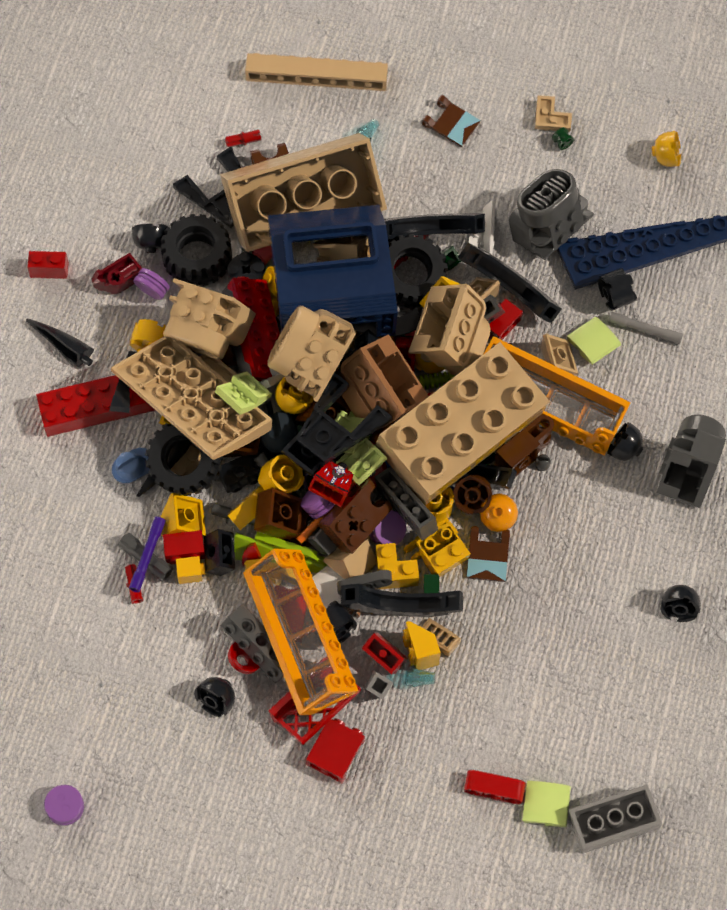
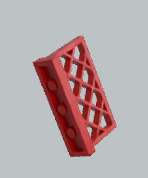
M328 657L323 659L319 664L329 660ZM331 665L310 675L314 689L324 688V694L328 692L324 683L325 677L328 674L334 673ZM356 684L359 692H361V688ZM290 691L270 708L268 712L277 725L280 724L297 741L304 745L359 692L339 701L335 707L325 708L317 712L323 713V718L320 721L312 722L313 715H309V722L298 723L299 713ZM341 694L330 695L324 700V703ZM288 715H295V723H285L283 720ZM298 727H308V732L301 737L298 734Z

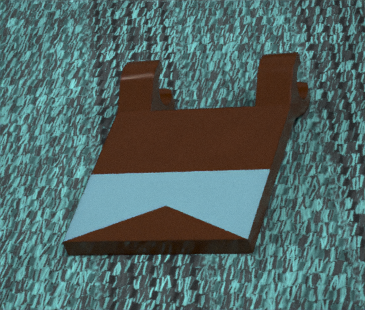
M440 95L437 106L444 108L445 111L437 122L430 116L425 115L422 126L434 130L462 147L481 120L451 103L444 95Z
M472 526L467 578L506 582L510 530L502 531L501 543L478 541L479 527Z

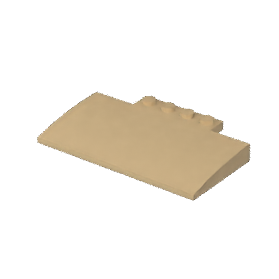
M162 337L111 367V371L212 460L229 454L272 430V419L260 408L256 407L240 415L215 393L217 386L231 382L233 375H237L232 369L219 359L205 355L198 357L184 344L174 339L171 342Z

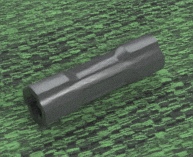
M127 533L118 543V547L140 561L145 547L131 533ZM152 554L148 569L163 582L171 575L173 567L162 558Z

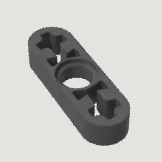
M379 570L340 580L337 582V592L341 595V585L361 584L373 589L391 585L393 582L392 573L389 570Z

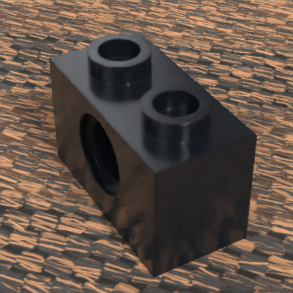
M217 529L204 536L205 573L222 576L235 570L234 532Z

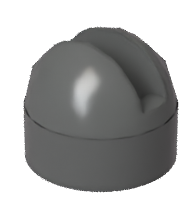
M541 454L535 460V467L538 470L546 471L549 469L551 461L547 455Z

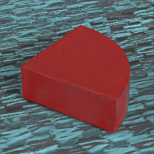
M256 542L251 543L245 549L242 556L243 566L247 560L262 558Z

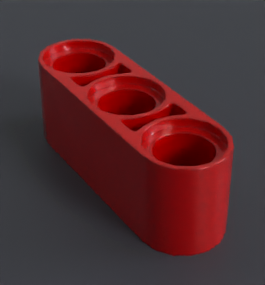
M468 770L464 792L503 802L522 804L526 782L487 772Z

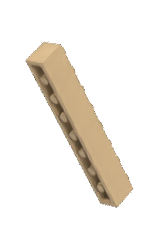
M247 53L245 74L246 81L386 91L388 63Z

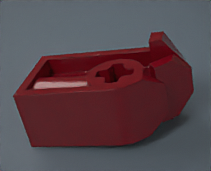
M128 253L102 270H96L92 277V285L100 291L119 294L135 284L133 280L139 274L142 267Z

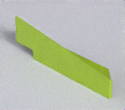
M257 532L254 539L236 533L234 537L235 560L242 561L245 549L251 543L256 542L261 557L274 548L295 549L302 551L310 572L318 573L327 566L323 562L325 557L317 555L318 552L264 533Z

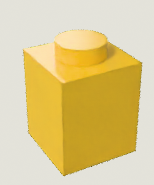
M199 556L176 559L179 584L202 582V575L205 574V564L200 562Z

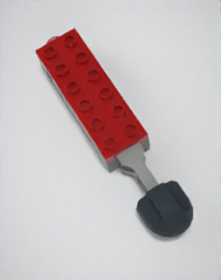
M245 276L233 278L221 294L234 297L256 313L243 343L233 346L239 374L248 372L258 382H262L272 377L267 363L270 353L280 336L267 280L249 279ZM279 381L266 388L272 395L263 403L265 414L272 419V430L262 435L261 440L266 449L281 455L283 454L281 451L298 434L295 418L291 414L282 411L275 400V390L280 383Z

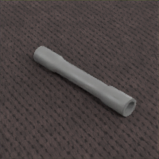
M611 312L609 323L629 327L680 344L683 336L682 333L637 321L615 312Z

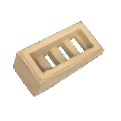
M429 618L422 628L427 630L431 625L434 628L430 632L434 634L436 630L439 631L436 640L440 652L449 657L461 643V638ZM444 635L445 638L440 643L438 640ZM448 639L451 640L448 646L444 645Z

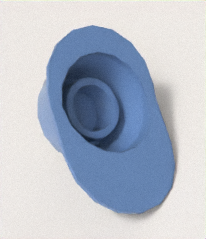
M136 448L129 452L121 453L112 465L113 477L121 483H131L148 474L150 469L146 467L145 462L148 460V456L145 455L146 448Z

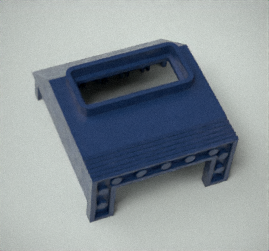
M380 205L268 215L281 332L294 310L298 306H304L314 312L319 309L327 310L351 324L376 322L377 337L388 334L390 336L396 335L398 309L386 224ZM368 236L371 257L294 264L293 242Z

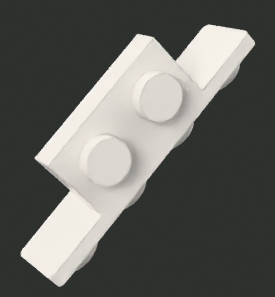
M490 201L483 208L485 232L465 235V246L469 242L493 255L495 244L493 240L496 215L495 201Z

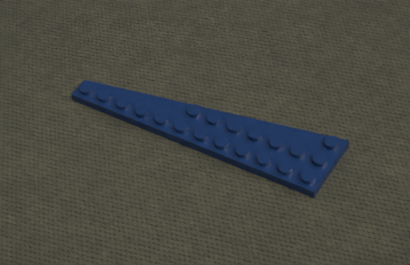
M717 215L713 216V218H698L690 222L679 221L646 226L637 229H627L619 233L608 232L600 236L589 235L587 238L581 239L577 237L570 238L557 248V252L576 290L598 283L599 276L619 268H623L627 274L727 242V216L721 217Z

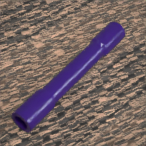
M156 516L150 528L145 548L129 585V589L133 592H140L144 582L145 573L166 522L161 517Z

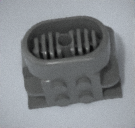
M552 169L540 174L520 192L517 198V208L509 217L513 241L543 260L548 258L594 216V213L587 209L588 201L579 194L576 180L571 173L561 169Z
M699 414L690 415L683 419L676 438H671L659 474H662V478L656 493L701 508L726 442V431L720 422L712 417Z

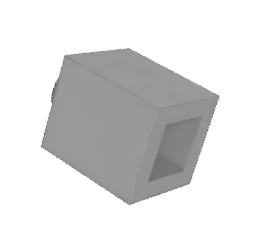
M373 671L363 688L383 700L393 682Z

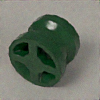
M565 127L557 130L552 136V140L558 143L560 150L567 149L574 142V138L568 134V130Z

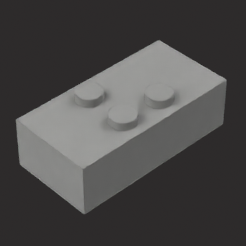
M648 784L569 809L568 814L582 854L660 829L662 825Z

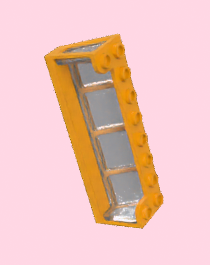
M493 336L484 354L501 342L549 399L550 403L541 415H547L554 421L553 431L560 436L569 438L577 444L593 450L595 453L605 456L631 402ZM546 422L540 423V425L544 428L549 427L548 423Z
M272 549L244 571L243 574L299 715H313L359 692L302 551L295 549Z

